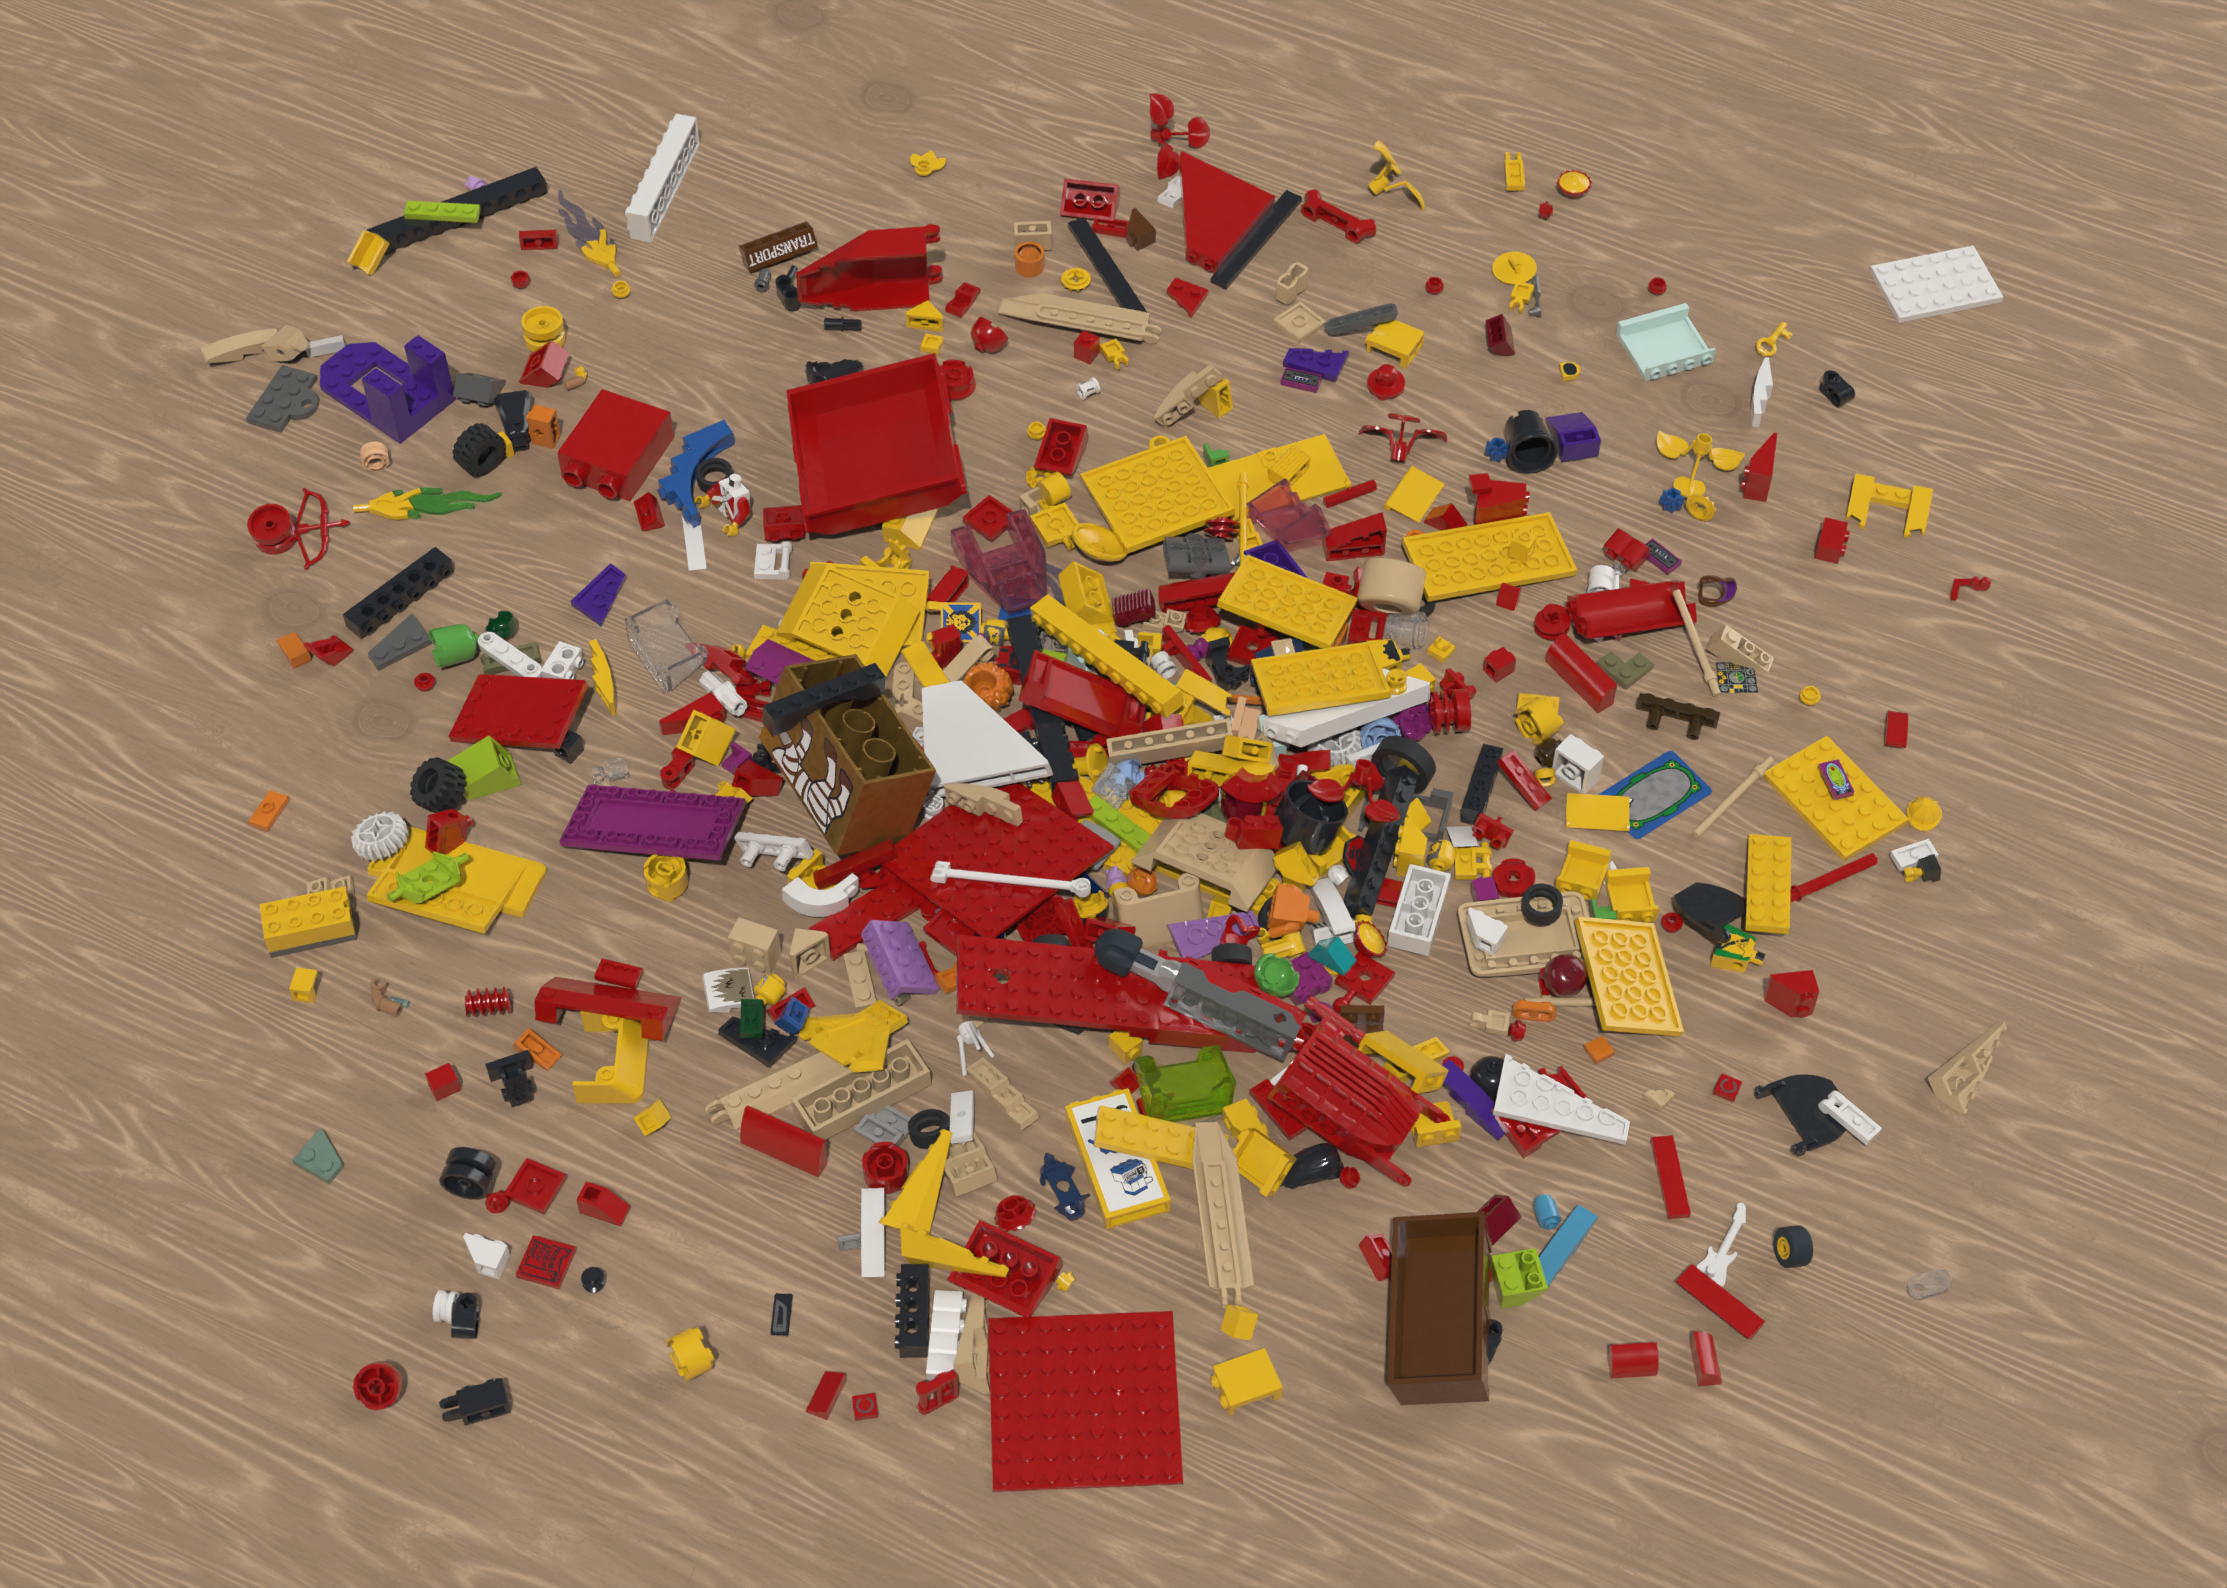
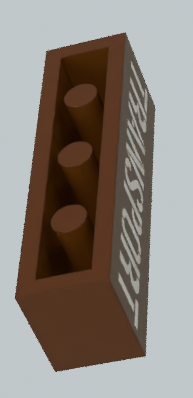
M806 221L739 246L744 266L749 272H756L761 270L762 267L776 265L781 260L792 259L798 254L811 252L818 246L813 227Z

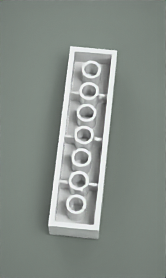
M675 114L673 120L669 122V128L663 134L662 142L657 146L656 154L651 158L650 166L645 170L642 182H639L636 194H633L631 204L627 206L625 211V217L628 219L627 230L630 232L631 239L652 242L700 145L696 117Z

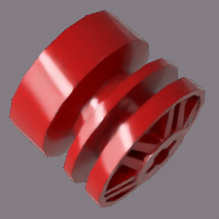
M1453 689L1450 699H1448L1444 690L1440 691V695H1438L1437 691L1430 692L1428 716L1434 734H1440L1441 729H1443L1444 733H1449L1450 723H1452L1455 732L1470 731L1471 705L1467 689Z

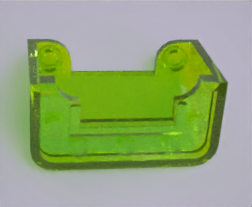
M1219 1045L1203 1047L1198 1052L1196 1061L1156 1066V1061L1151 1056L1135 1058L1134 1068L1146 1116L1170 1122L1217 1116L1222 1114L1224 1107L1231 1105L1233 1102L1236 1080Z

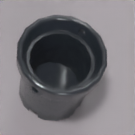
M1522 410L1518 412V416L1514 418L1513 416L1509 417L1505 430L1509 445L1507 455L1511 467L1518 472L1529 474L1545 470L1553 464L1558 455V446L1554 436L1548 433L1542 417H1539V413L1532 410Z

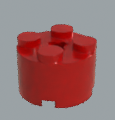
M882 1141L873 1144L863 1155V1176L869 1188H884V1194H891L902 1190V1186L909 1175L907 1155L902 1148L897 1147L895 1143Z

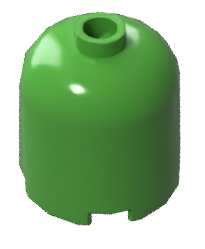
M465 624L430 629L429 641H434L435 650H432V654L437 667L443 668L473 659L477 651L476 646L479 645L478 634H473L472 629Z

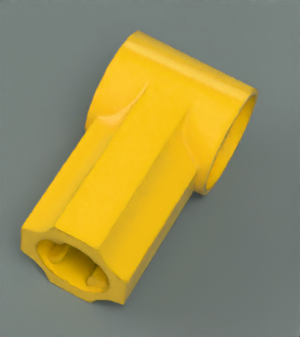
M1300 931L1261 945L1263 955L1273 953L1281 958H1294L1307 952Z

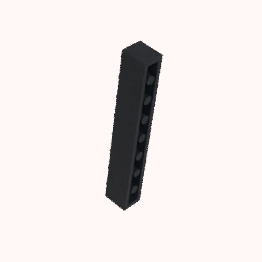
M1406 765L1388 770L1378 800L1383 799L1392 803L1399 811L1400 819L1391 822H1378L1371 819L1354 872L1347 887L1343 902L1350 917L1354 920L1355 916L1359 914L1368 916L1373 914L1398 840L1399 827L1404 823L1419 775Z

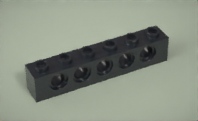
M437 547L432 548L343 613L346 627L360 639L370 635L398 612L403 611L413 601L434 588L436 584L449 577L454 572L451 559Z

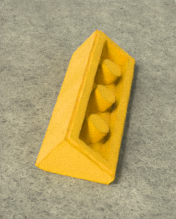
M923 641L902 649L901 653L924 688L950 683Z

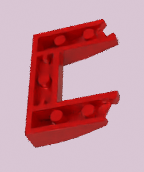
M1559 1066V1073L1547 1074L1546 1068L1539 1069L1538 1073L1540 1075L1544 1074L1574 1090L1576 1095L1588 1098L1562 1066ZM1494 1115L1503 1132L1523 1159L1539 1150L1543 1143L1563 1132L1554 1128Z

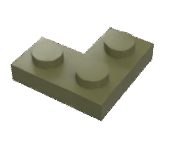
M1610 651L1596 663L1613 681L1625 690L1654 667V663L1640 652L1625 663Z

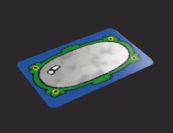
M1667 751L1598 795L1630 797V829L1627 832L1633 838L1640 839L1712 793V789L1675 752Z

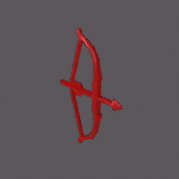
M304 487L303 492L305 494L295 527L298 532L297 541L306 562L304 569L307 570L309 566L321 560L326 553L329 541L328 528L335 526L344 527L350 521L341 519L338 522L328 523L327 515L329 511L326 501L319 493L308 491ZM308 495L316 497L320 501V524H299ZM320 529L321 551L317 557L309 561L299 534L308 533L309 530Z

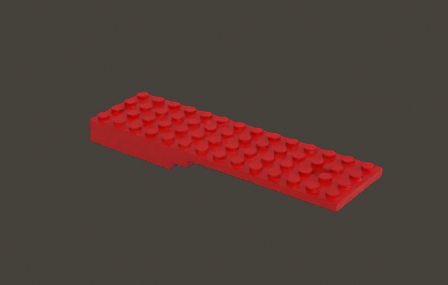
M958 935L956 1014L1129 1031V1036L1148 1038L1149 1043L1247 1053H1256L1257 1051L1256 1048L1165 1006L1164 1003L1168 992L1160 989L1155 982L1132 971L1127 976L1121 977L1105 969L1098 963L1093 948ZM1157 955L1163 959L1176 960L1180 963H1183L1185 959L1180 957ZM1199 960L1231 977L1238 978L1252 987L1259 988L1254 977L1255 965ZM1002 974L1009 980L1004 984L998 983L997 978L993 977V975Z

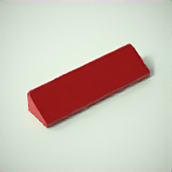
M886 840L813 872L815 885L819 890L843 881L852 873L857 875L896 858L897 854L892 840Z
M1693 1264L1676 1280L1679 1285L1748 1339L1752 1340L1766 1322Z

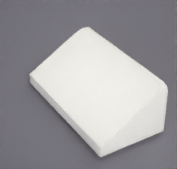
M343 336L308 342L309 345L306 348L308 358L338 352L345 347Z

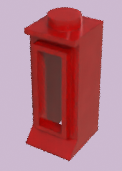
M951 565L950 570H948L928 595L927 602L955 603L969 586L968 572ZM941 611L933 612L941 616Z

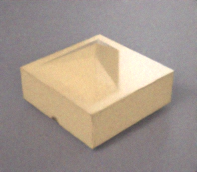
M1291 638L1271 641L1274 656L1295 653Z

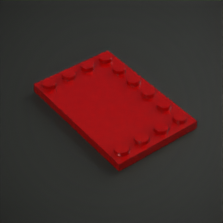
M478 674L448 737L451 742L477 743L490 736L500 745L560 749L589 685L586 680Z

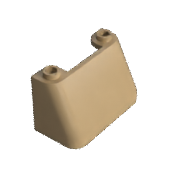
M1184 873L1178 879L1179 890L1140 899L1132 888L1113 890V920L1135 926L1134 935L1142 939V949L1174 942L1167 927L1168 924L1204 919L1199 878L1193 874Z

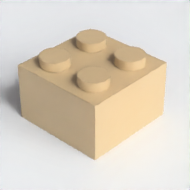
M738 917L728 936L731 961L740 966L751 967L758 972L771 974L781 956L778 930Z

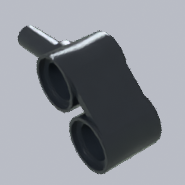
M794 265L790 267L787 275H780L775 280L777 297L785 309L790 312H795L801 308V303L798 301L797 288L792 285V280L798 270Z

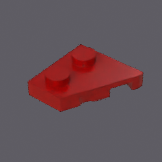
M1175 277L1167 288V295L1172 300H1175L1180 308L1184 307L1188 311V316L1192 318L1208 296V289Z

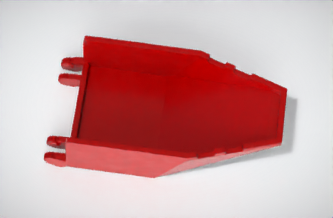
M927 224L923 227L878 229L864 232L796 273L798 301L819 306L829 304L837 309L840 306L850 308V311L856 312L914 308L926 301L930 302L929 285L940 283L943 276L941 275V266L930 265L927 268L926 244L938 243L940 241L939 226Z

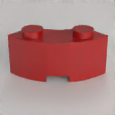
M1243 767L1229 776L1221 785L1222 789L1229 795L1248 803L1269 801L1277 797L1284 789L1272 772L1265 775H1255L1249 773Z

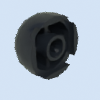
M1487 1056L1476 1061L1469 1076L1492 1101H1496L1504 1059L1498 1056Z

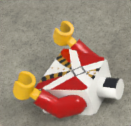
M732 474L729 478L720 479L706 492V496H697L694 502H702L699 508H707L710 505V499H712L711 503L732 523V525H724L723 532L727 533L728 536L735 537L738 535V526H741L746 519H749L750 492L741 483V476Z

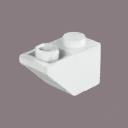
M1470 907L1466 923L1474 946L1495 956L1506 939L1508 926L1500 920H1495L1485 915L1482 911Z
M465 1233L463 1236L477 1272L500 1279L510 1258L507 1245L499 1240H487L479 1234L471 1235Z

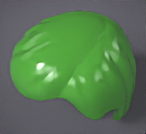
M1267 953L1262 955L1255 964V981L1263 992L1271 996L1283 997L1293 993L1297 988L1300 976L1293 969L1292 963L1289 960L1277 957L1273 953Z

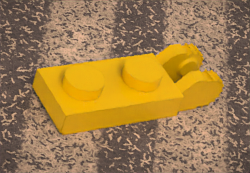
M1505 152L1506 191H1525L1521 152L1516 153L1515 160H1510V152Z

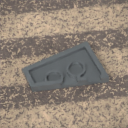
M410 614L368 652V656L379 671L431 645L432 641H429L428 634L414 615Z

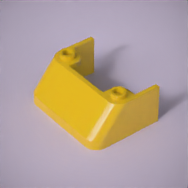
M580 1011L585 1032H618L615 1065L600 1068L596 1073L595 1081H573L572 1086L576 1102L634 1104L641 1101L645 1090L649 1039L641 1037V1023L633 1019Z

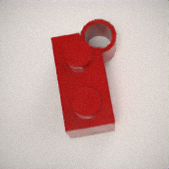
M1247 815L1244 820L1231 817L1227 820L1224 836L1228 840L1235 841L1238 849H1278L1283 827L1278 815Z

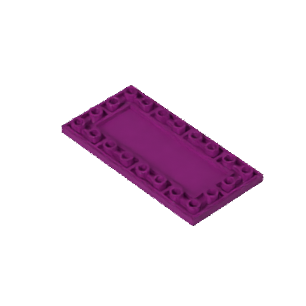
M596 784L588 785L559 841L561 846L720 861L746 805L745 798L734 796L725 797L675 791H657L655 789L645 790L617 786H599Z

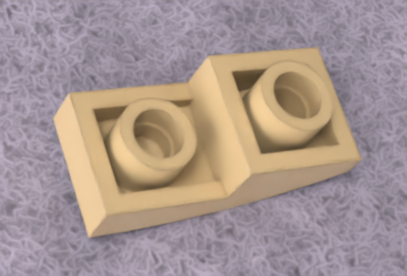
M1167 609L1166 613L1155 611L1156 617L1144 621L1142 629L1162 632V627L1170 625L1175 632L1183 631L1187 613Z
M348 875L329 881L327 877L307 883V894L345 886L348 896L351 898L354 897L353 879Z

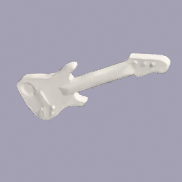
M1743 1203L1737 1204V1211L1732 1219L1733 1223L1718 1252L1715 1253L1710 1246L1706 1259L1696 1266L1722 1287H1724L1726 1281V1270L1737 1256V1252H1734L1732 1255H1727V1252L1741 1226H1745L1746 1207Z

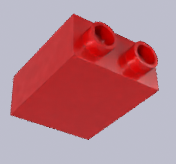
M601 389L557 452L562 479L573 487L583 485L595 489L608 499L618 497L631 502L674 439L670 411Z

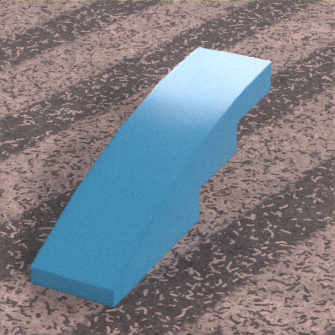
M1581 1205L1576 1207L1539 1257L1548 1288L1558 1272L1562 1271L1571 1255L1575 1254L1598 1219L1597 1215Z

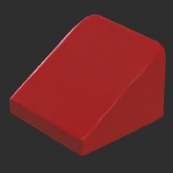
M1502 582L1496 605L1514 611L1519 603L1521 589Z
M1130 1067L1123 1069L1109 1081L1116 1090L1129 1088L1131 1094L1142 1085Z

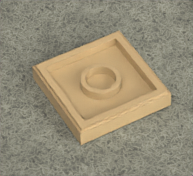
M1298 302L1273 319V324L1298 344L1322 329L1326 323L1324 319L1302 302Z

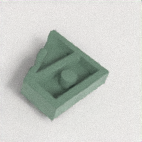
M321 1128L293 1159L294 1165L329 1185L343 1169L340 1159Z

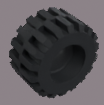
M477 423L469 426L457 438V442L452 450L453 459L472 476H484L491 472L499 464V461L502 460L506 445L504 439L484 423Z
M439 757L429 758L428 761H424L422 766L416 769L417 772L412 777L413 781L410 784V787H412L410 790L412 800L416 805L433 813L452 808L455 809L465 793L466 776L463 770Z

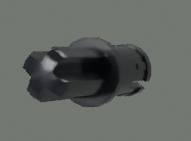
M844 317L824 318V330L833 329L843 332L844 330H861L862 321L859 319H844Z

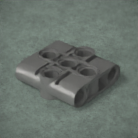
M1190 533L1186 537H1164L1163 552L1168 573L1189 574L1194 578H1204L1206 574L1221 575L1229 573L1230 563L1224 538H1203V536L1196 533Z

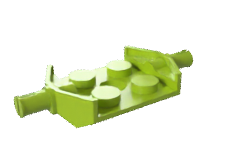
M433 852L432 860L408 873L399 876L397 871L396 880L398 887L387 894L388 900L393 902L395 899L402 897L414 904L422 903L461 882L459 865L469 860L468 854L464 852L452 858L449 855Z

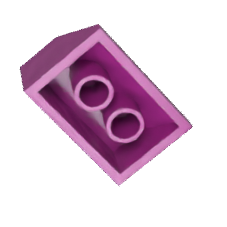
M767 639L753 651L744 669L753 677L761 681H768L770 685L777 688L784 666L815 660Z

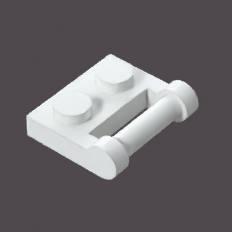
M790 542L757 544L754 579H788L790 577V570L788 569L789 556L793 545ZM777 554H782L781 568L775 570Z

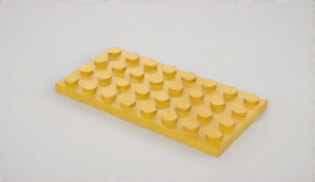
M1550 512L1402 538V545L1410 563L1422 568L1426 572L1423 593L1427 602L1500 589L1502 582L1512 586H1519L1576 576L1577 568ZM1519 528L1538 536L1534 552L1526 564L1508 556L1511 540Z

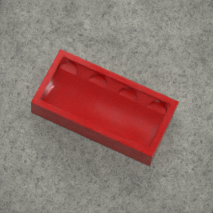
M748 1105L745 1107L741 1122L740 1143L819 1178L827 1165L826 1141Z

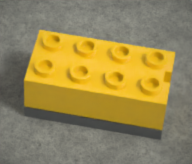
M345 886L259 904L264 940L271 958L357 940L352 905Z

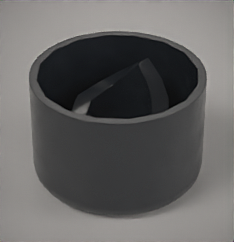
M1295 780L1287 786L1273 814L1278 815L1283 827L1281 841L1287 846L1300 841L1307 854L1324 853L1333 845L1347 818L1348 808L1344 800L1326 802L1315 797L1307 788V784H1312L1315 781Z

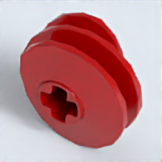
M1217 517L1215 520L1205 521V525L1209 528L1204 529V533L1211 537L1233 541L1234 538L1228 536V533L1238 534L1240 531L1229 528V526H1240L1241 523L1232 521L1229 518Z
M1548 604L1535 616L1534 630L1537 635L1544 639L1555 640L1562 633H1568L1571 616L1563 606Z

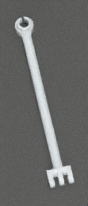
M942 861L936 862L933 874L930 877V880L936 883H946L947 877L1064 889L1071 890V892H1074L1081 898L1087 897L1091 890L1090 881L1086 878H1079L1071 882L951 869L950 862Z

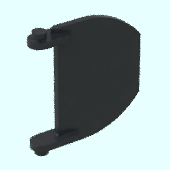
M1696 882L1674 895L1675 905L1681 914L1693 924L1702 928L1704 933L1721 943H1727L1731 940L1730 932L1723 927L1746 914V899L1719 886Z
M1801 1074L1777 1080L1765 1087L1759 1085L1755 1088L1757 1099L1774 1094L1803 1138V1142L1791 1148L1794 1155L1797 1154L1800 1157L1807 1150L1812 1151L1826 1146L1839 1139L1847 1130L1832 1116L1823 1113L1818 1106L1823 1099H1828V1095L1832 1091H1838L1832 1080L1816 1075Z

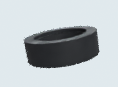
M1388 736L1384 738L1371 758L1372 764L1375 763L1380 775L1386 777L1388 770L1397 767L1388 756L1396 755L1410 762L1419 773L1417 774L1419 779L1414 793L1425 790L1436 772L1435 762L1429 752L1417 742L1406 737Z

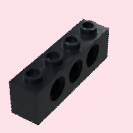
M1483 743L1462 807L1460 822L1474 825L1479 814H1485L1500 768L1497 761L1502 758L1503 748Z
M901 1264V1273H896V1286L900 1287V1293H896V1307H900V1314H895V1328H899V1335H895V1349H899L900 1358H928L929 1264ZM911 1288H916V1289H917V1290L914 1291V1292L908 1291V1290L911 1289ZM909 1309L917 1310L913 1313L907 1312ZM908 1330H916L915 1333H907Z

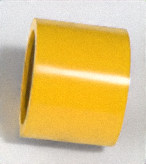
M1054 472L1036 483V487L1038 486L1041 489V499H1045L1049 506H1055L1071 497L1069 484L1059 472Z

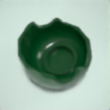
M499 611L497 618L492 619L490 617L488 625L485 627L486 632H493L504 640L510 638L516 631L513 613Z

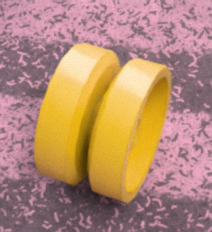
M538 306L528 310L522 316L521 325L524 343L529 350L534 352L551 340L559 346H563L565 330L560 311L549 306Z

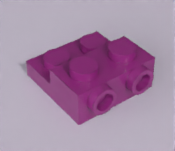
M1309 952L1290 961L1293 969L1300 976L1299 984L1295 991L1287 995L1295 1006L1306 1003L1311 995L1316 996L1320 993H1326L1332 987V976L1321 962L1317 964L1314 959L1308 957Z

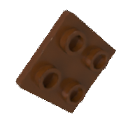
M1384 1005L1340 1006V1016L1355 1025V1029L1359 1028L1366 1034L1384 1031ZM1345 1035L1343 1037L1345 1041L1358 1049V1044L1351 1039V1036L1347 1037ZM1379 1053L1365 1054L1368 1057H1383Z

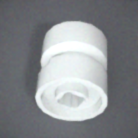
M1606 565L1592 567L1589 572L1587 593L1614 589V570Z

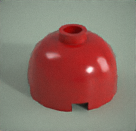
M979 317L973 324L970 333L971 339L975 343L974 348L979 352L995 353L1005 346L1009 338L998 326L995 328L991 325L992 322L984 317Z
M378 1361L367 1364L356 1374L353 1390L356 1399L360 1400L365 1405L364 1407L372 1410H381L389 1407L398 1399L402 1392L403 1381L396 1367L388 1362Z

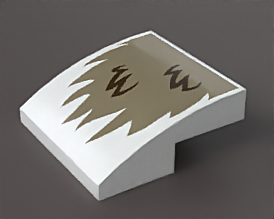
M748 968L716 970L704 973L702 976L708 1012L729 1013L731 1008H741V999H754Z

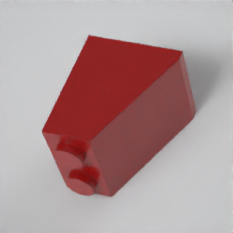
M1490 480L1492 492L1477 494L1474 525L1527 516L1528 505L1525 503H1529L1530 492L1526 491L1527 483Z

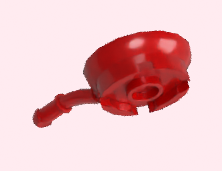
M952 359L944 361L941 366L944 367L949 398L959 400L971 396L976 388L972 368L970 366L968 368L965 362Z

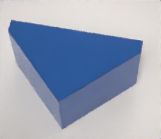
M792 996L773 1024L787 1034L794 1035L803 1027L810 1008Z

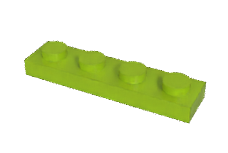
M407 200L404 218L477 223L481 209L480 205Z
M1095 794L1089 800L1094 813L1093 815H1088V817L1138 853L1151 835Z

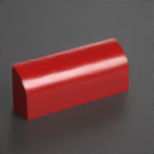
M1236 572L1159 585L1158 600L1162 612L1166 613L1167 609L1185 611L1197 606L1208 607L1217 605L1219 598Z
M1565 633L1558 636L1550 645L1545 662L1597 713L1613 705L1617 683Z

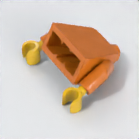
M1273 883L1267 884L1268 891L1264 892L1267 899L1272 897L1267 923L1269 931L1265 928H1260L1258 935H1264L1257 938L1260 944L1268 943L1270 937L1273 939L1301 931L1306 921L1317 924L1320 912L1309 909L1310 897L1304 894L1296 885L1278 883L1277 887H1275Z

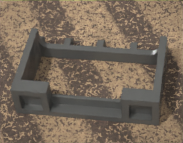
M1433 788L1431 797L1413 794L1411 802L1418 798L1424 806L1445 810L1439 833L1432 834L1421 831L1428 838L1427 841L1437 842L1443 840L1454 792ZM1381 789L1372 791V796L1373 794L1380 795ZM1368 791L1362 808L1360 823L1358 827V831L1361 832L1363 831L1364 827H1369L1371 821L1367 818V815L1364 812L1365 806L1370 804Z

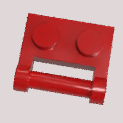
M1353 609L1347 644L1383 640L1385 625L1388 623L1389 616L1381 612ZM1372 621L1377 622L1375 638H1369Z
M953 1369L948 1372L939 1373L929 1382L920 1381L917 1383L916 1393L919 1396L918 1412L923 1415L929 1414L959 1398L957 1375ZM933 1393L934 1398L929 1400L928 1395Z

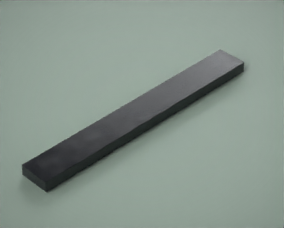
M1286 190L1214 273L1210 283L1227 289L1302 202V196Z
M1083 217L1068 222V228L1121 308L1147 312L1086 218Z

